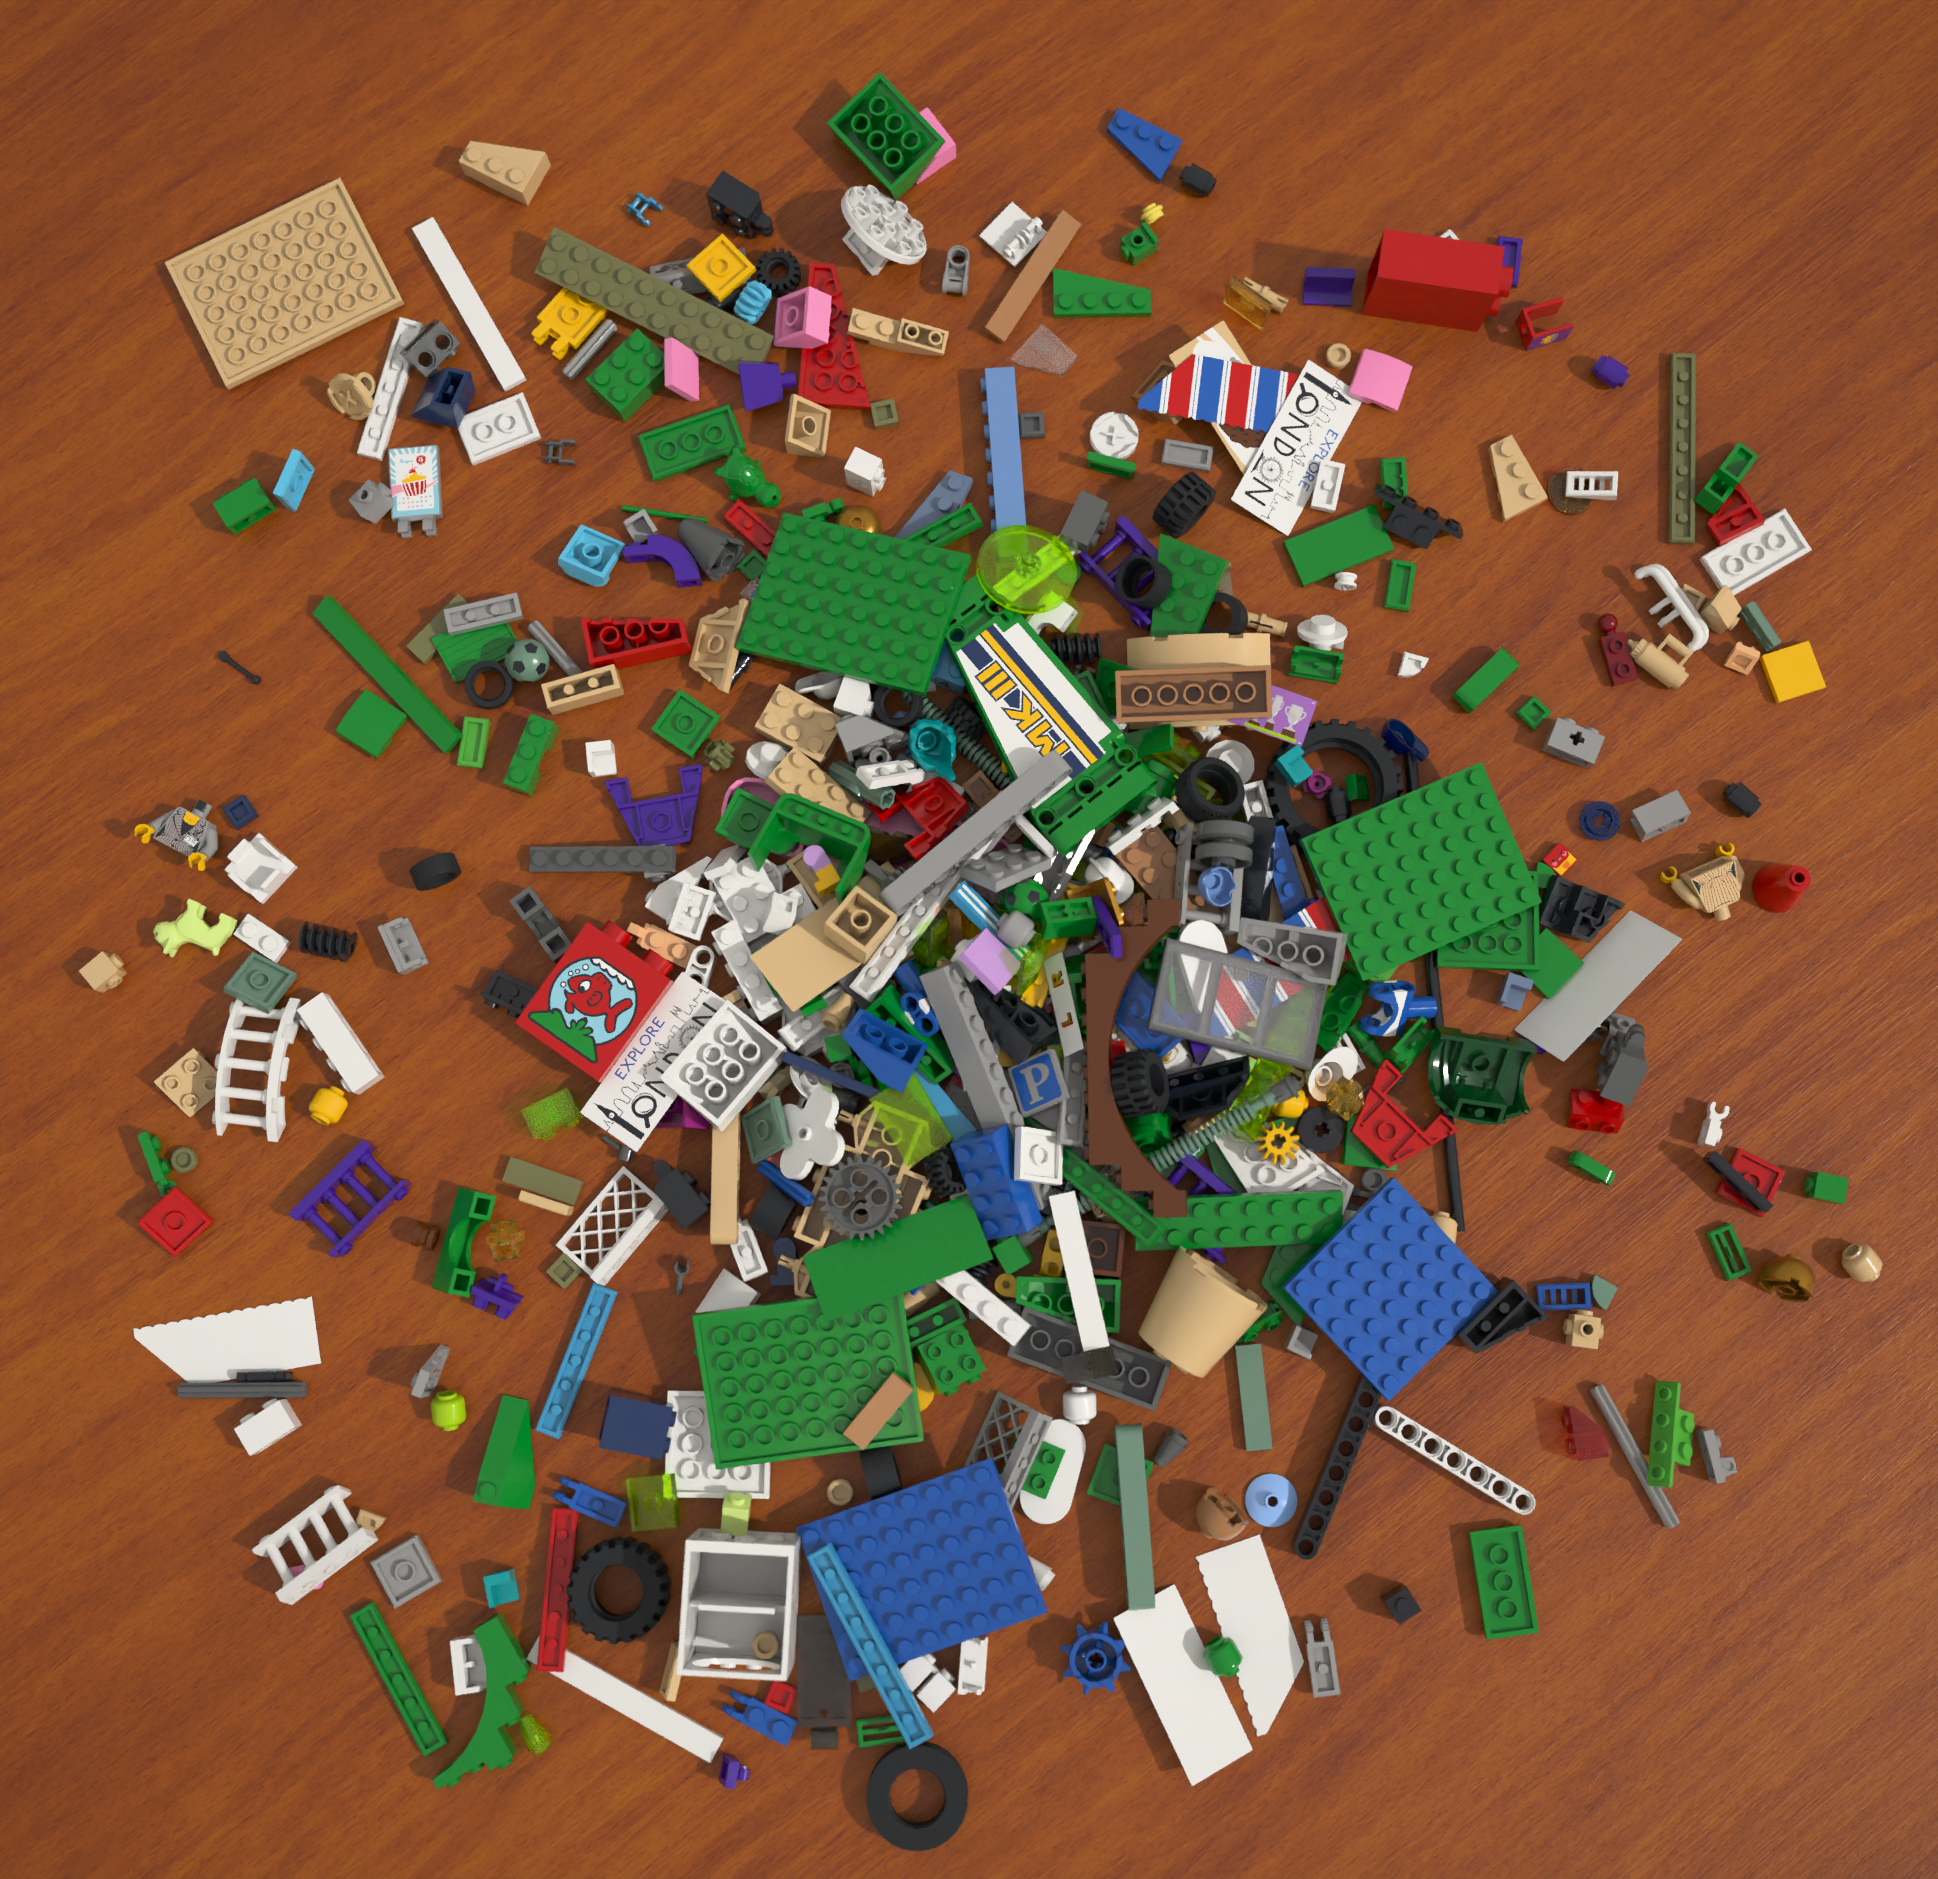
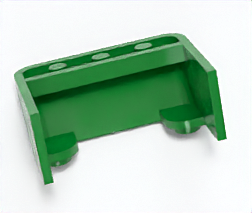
M787 793L777 800L750 848L748 856L754 870L759 872L770 851L779 855H786L793 851L797 842L807 846L818 845L822 847L826 854L841 860L837 867L840 881L834 890L840 905L859 883L863 875L871 833L869 827L863 822L798 795Z

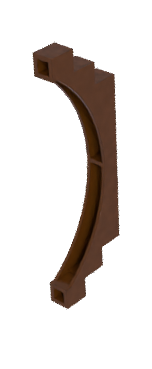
M1179 899L1147 900V907H1143V922H1148V926L1117 927L1121 933L1122 957L1113 959L1110 953L1085 954L1086 960H1081V974L1086 976V986H1082L1081 990L1082 1002H1086V1012L1082 1013V1027L1087 1028V1039H1083V1054H1087V1065H1083V1080L1088 1081V1091L1083 1093L1084 1107H1088V1117H1084V1133H1089V1144L1084 1146L1085 1160L1089 1159V1165L1121 1164V1170L1116 1172L1117 1186H1121V1191H1153V1196H1149V1212H1154V1218L1187 1217V1190H1179L1163 1177L1137 1146L1125 1124L1113 1093L1111 1081L1112 1034L1116 1014L1127 985L1144 957L1173 928H1181V902Z

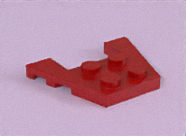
M941 777L911 787L912 791L899 795L896 793L894 803L890 808L882 810L871 803L868 804L871 812L881 823L904 809L924 830L904 844L906 851L916 862L930 852L969 809L963 797Z
M1387 1059L1381 1062L1350 1133L1386 1168H1390L1426 1147L1439 1142L1441 1139L1456 1133L1458 1129L1442 1113L1438 1114L1423 1131L1386 1096V1093L1403 1076Z

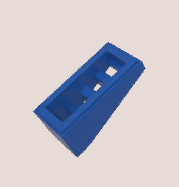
M1590 1282L1536 1284L1538 1306L1542 1311L1592 1309ZM1578 1288H1582L1583 1303H1578ZM1550 1289L1551 1305H1546L1545 1290ZM1555 1289H1561L1562 1304H1556ZM1566 1289H1571L1572 1291L1571 1304H1567Z

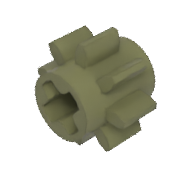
M723 739L719 742L714 740L704 750V755L707 757L704 763L715 771H718L719 768L726 770L734 762L735 756L732 752L735 748Z

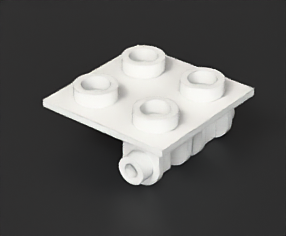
M1011 202L979 236L1010 264L1016 267L1041 241L1046 231L1041 227L1043 223L1038 217L1030 218L1016 204Z

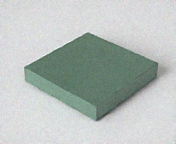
M252 951L223 989L224 993L269 1015L297 979V973Z
M779 1096L770 1097L741 1116L752 1164H760L762 1160L768 1159L791 1145Z

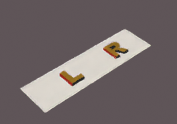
M1060 952L1044 960L1043 963L1064 1057L1084 1049L1063 953Z

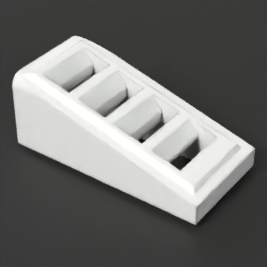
M1567 471L1566 497L1617 500L1618 471ZM1574 478L1579 479V490H1574ZM1584 479L1589 480V490H1584ZM1595 480L1600 481L1599 490H1594ZM1605 481H1610L1609 490H1604Z

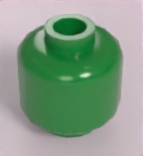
M1219 1635L1205 1644L1204 1647L1206 1649L1203 1653V1658L1215 1676L1225 1675L1226 1678H1229L1239 1672L1238 1666L1241 1664L1243 1657L1231 1638H1224L1222 1635Z

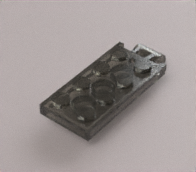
M826 1613L797 1614L798 1729L811 1728V1750L838 1749V1727L852 1728L851 1681H849ZM823 1709H826L828 1711V1715H823L821 1711Z

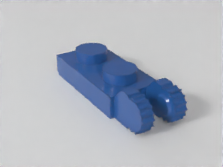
M565 1476L560 1477L559 1482L562 1485L573 1488L576 1492L572 1498L563 1492L554 1491L553 1498L570 1505L569 1508L618 1528L629 1502L583 1482L579 1483Z
M732 1689L730 1696L736 1701L747 1704V1707L742 1712L732 1705L724 1704L722 1711L735 1719H739V1722L787 1746L799 1720L764 1704V1701L753 1695L750 1697L743 1692Z

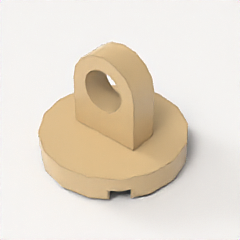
M361 372L353 376L347 373H339L329 380L328 396L339 412L342 414L346 412L351 415L349 418L353 420H362L372 412L374 407L372 395L375 392L376 386L373 377L369 373Z

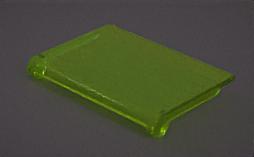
M915 1073L912 1075L903 1093L887 1088L869 1099L908 1167L954 1140Z

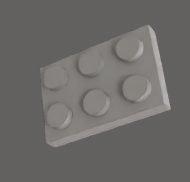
M1010 844L1005 849L991 852L984 858L972 860L970 864L960 867V877L997 892L1023 879L1052 868L1051 858L1042 855L1038 851L1024 848L1021 844Z

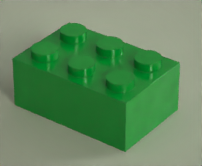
M637 328L585 380L590 391L623 422H626L665 383L664 353Z

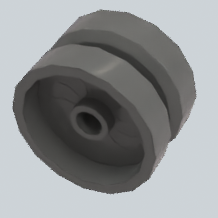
M1229 820L1204 821L1197 825L1196 839L1202 843L1195 848V862L1204 867L1217 865L1227 869H1243L1252 865L1253 851L1248 845L1254 841L1253 826Z

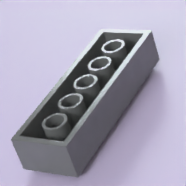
M1023 1307L1021 1317L1032 1326L1016 1346L1010 1344L1007 1352L1008 1357L1152 1411L1156 1410L1172 1364L1170 1360H1163L1155 1354L1109 1337V1346L1083 1351L1077 1325L1029 1307Z

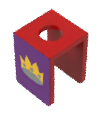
M1563 297L1522 309L1515 322L1526 351L1558 342L1568 337L1573 329L1572 323L1535 334L1531 323L1533 320L1556 314L1564 302Z

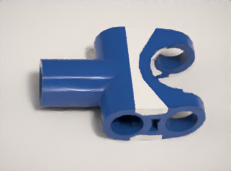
M912 960L898 967L893 973L906 993L901 998V1008L921 1035L931 1036L939 1031L940 1025L919 977L921 974ZM924 1018L932 1022L933 1028L931 1031L924 1028Z
M1402 980L1376 982L1370 985L1368 994L1371 998L1382 1001V1005L1373 1014L1362 1017L1359 1027L1372 1035L1400 1036L1403 1034L1407 1019H1419L1421 1016L1425 1019L1435 1017L1437 1003L1433 996H1414L1416 988L1409 982Z

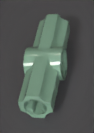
M839 760L838 762H833L828 768V775L861 802L866 800L882 810L890 808L894 803L896 793L892 788L887 786L869 789L856 776L857 769Z

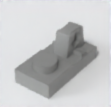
M1697 1429L1696 1434L1709 1482L1716 1484L1726 1482L1725 1477L1737 1473L1734 1458L1732 1456L1719 1457L1721 1441L1718 1434L1714 1433V1429Z

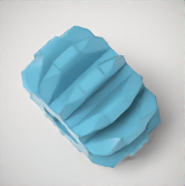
M756 280L749 282L734 306L735 315L751 325L757 323L770 304L772 298L771 290Z

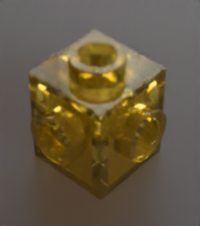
M1343 1075L1338 1081H1333L1326 1089L1327 1107L1335 1115H1340L1346 1121L1353 1114L1358 1113L1364 1104L1361 1085L1353 1079L1349 1081Z
M516 1218L491 1222L490 1233H486V1243L488 1249H491L494 1262L520 1258L521 1244L525 1243V1232L523 1228H519Z

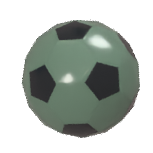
M528 638L520 639L508 647L505 654V667L510 676L517 681L533 683L547 673L550 660L546 648L538 641Z

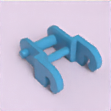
M636 192L637 198L631 205L627 204L626 207L629 213L632 212L636 215L639 222L649 227L651 224L648 220L645 221L642 216L643 211L647 206H653L661 212L663 207L660 204L657 205L653 198L647 199L643 193ZM641 201L645 203L640 210L636 209V206Z

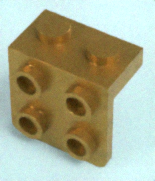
M1108 877L1063 892L1066 900L1100 895L1116 926H1124V912L1117 904L1115 898L1116 889ZM1095 926L1093 934L1078 937L1082 941L1100 934Z

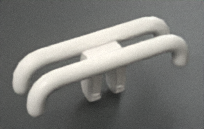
M1650 564L1636 570L1635 578L1642 579L1652 576L1667 595L1665 599L1649 610L1651 615L1657 614L1670 603L1676 608L1669 615L1660 619L1657 623L1660 628L1681 615L1693 632V640L1687 644V647L1693 652L1701 649L1708 640L1709 629L1671 573L1659 564Z

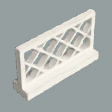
M622 1166L556 1246L590 1275V1278L597 1284L605 1286L669 1210L656 1193L626 1167ZM624 1175L631 1179L632 1191L619 1192L618 1182ZM636 1184H637L642 1190H636ZM647 1193L653 1198L646 1207L637 1208V1194ZM632 1195V1209L620 1210L619 1196ZM606 1197H614V1211L602 1212V1201ZM633 1213V1223L629 1227L620 1228V1214ZM615 1214L616 1229L603 1230L602 1216ZM597 1216L598 1230L585 1232V1221L589 1217ZM616 1232V1243L612 1247L604 1248L603 1234ZM598 1234L599 1248L586 1250L585 1236ZM580 1236L581 1250L571 1251L565 1246L572 1237ZM599 1252V1263L592 1270L586 1264V1254Z

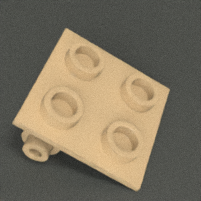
M194 1048L153 1081L189 1118L215 1097L217 1071L205 1060L206 1056L200 1050L197 1052Z

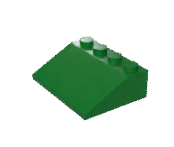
M881 72L827 122L832 134L895 201L916 182L945 143L941 135Z

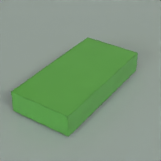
M464 716L463 736L460 740L457 766L474 769L484 768L491 722L489 719Z

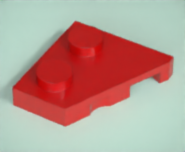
M1738 484L1732 494L1719 508L1718 512L1708 521L1706 528L1720 547L1764 525L1765 519L1743 487Z

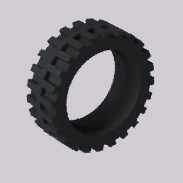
M1331 719L1329 723L1322 724V720L1315 721L1312 726L1308 727L1301 748L1304 751L1302 758L1321 749L1335 748L1344 750L1360 759L1372 775L1375 795L1371 809L1400 797L1404 790V783L1399 781L1402 770L1400 766L1396 767L1393 762L1396 757L1393 750L1387 752L1383 747L1386 741L1382 737L1376 740L1370 735L1371 729L1365 727L1364 730H1360L1355 727L1357 722L1348 721L1346 725L1339 724V719ZM1284 741L1268 765L1263 784L1273 818L1277 819L1276 826L1283 825L1289 846L1295 844V846L1302 849L1299 840L1319 832L1321 829L1308 824L1297 813L1290 797V784L1275 766L1278 758L1296 746Z

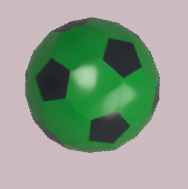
M1029 878L1023 879L1009 886L1005 891L1004 908L1008 915L1012 911L1018 910L1033 922H1037L1040 903L1049 902V895L1046 888L1040 882Z

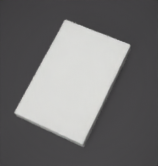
M523 392L464 415L458 428L473 466L542 439Z

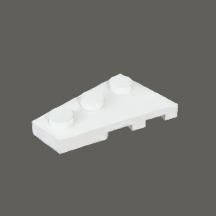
M1157 797L1147 805L1149 810L1142 815L1139 813L1135 814L1127 821V827L1122 831L1118 829L1108 836V842L1105 844L1106 848L1113 855L1119 853L1140 838L1143 834L1142 829L1154 828L1161 823L1162 815L1167 811H1170L1171 814L1178 811L1179 808L1174 801L1162 797V799Z

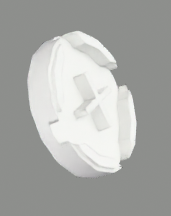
M1108 412L1101 415L1093 423L1090 431V444L1095 453L1123 460L1128 458L1136 449L1139 436L1138 428L1128 415Z

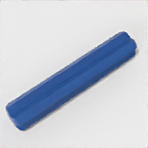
M762 1160L760 1162V1165L757 1167L760 1174L801 1205H806L807 1207L812 1205V1201L815 1199L814 1194L794 1179L786 1178L781 1170L770 1161Z

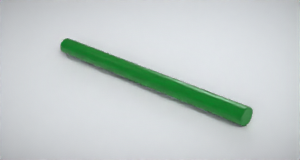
M622 505V511L638 513L645 509L647 514L678 520L693 517L706 524L708 522L706 517Z

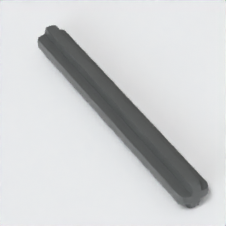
M306 1382L180 1383L177 1393L180 1399L305 1398L308 1393V1386Z

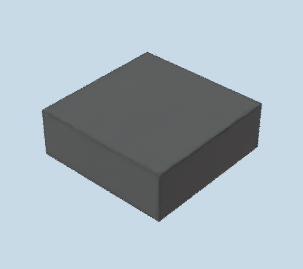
M1044 412L1019 413L1020 440L1045 438Z

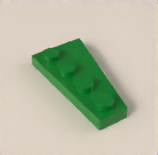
M1053 268L1054 318L1151 317V290Z

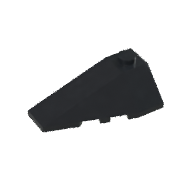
M1252 815L1247 823L1254 828V841L1248 845L1253 851V859L1250 867L1243 868L1240 919L1244 917L1266 920L1270 917L1277 820L1275 818Z
M964 976L980 1015L1000 1048L1017 1065L1032 1057L1059 1031L1057 1023L1042 1008L1037 1005L1031 1007L1021 1000L1022 995L1015 991L1012 994L1002 988L1001 991L994 995L979 979L969 982Z

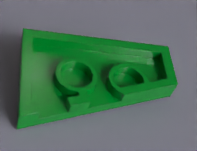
M1351 970L1326 992L1316 1044L1326 1054L1337 1047L1369 992L1368 986L1364 982H1360ZM1310 1007L1295 1020V1024L1304 1033Z

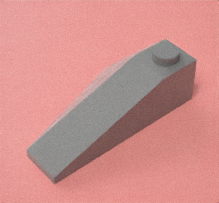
M1241 917L1237 943L1300 975L1308 981L1335 986L1344 959L1348 933Z

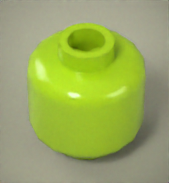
M445 1390L437 1393L436 1397L431 1401L433 1424L443 1427L444 1431L458 1429L459 1424L466 1420L464 1397L457 1394L456 1390Z

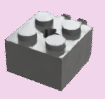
M1630 1025L1626 1033L1617 1031L1614 1039L1610 1038L1605 1049L1607 1054L1604 1060H1599L1595 1069V1074L1598 1075L1596 1084L1599 1086L1601 1097L1627 1106L1631 1105L1649 1068L1644 1044L1646 1038L1642 1025Z

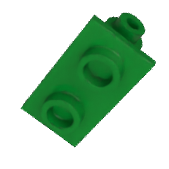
M1270 1301L1266 1302L1268 1307L1265 1312L1239 1338L1238 1343L1242 1341L1249 1342L1255 1339L1258 1333L1264 1330H1274L1281 1325V1322L1284 1321L1283 1311L1280 1310L1276 1301L1272 1303Z

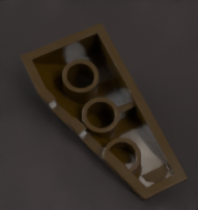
M868 826L871 833V841L865 864L870 859L879 866L887 861L891 865L914 860L904 847V844L912 840L914 836L900 831H895L893 835H890L888 832L880 831V828Z

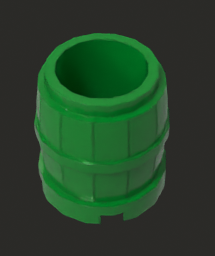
M1141 756L1140 760L1158 779V782L1123 812L1130 817L1137 813L1142 815L1149 810L1147 805L1155 798L1159 797L1162 799V797L1171 800L1175 794L1177 782L1173 778L1175 773L1152 759L1147 763L1145 762V756Z
M1166 1111L1135 1118L1127 1117L1125 1113L1121 1112L1135 1143L1149 1159H1151L1149 1156L1151 1152L1157 1156L1155 1153L1157 1149L1162 1153V1146L1168 1149L1167 1144L1169 1142L1174 1146V1139L1171 1133L1172 1119Z

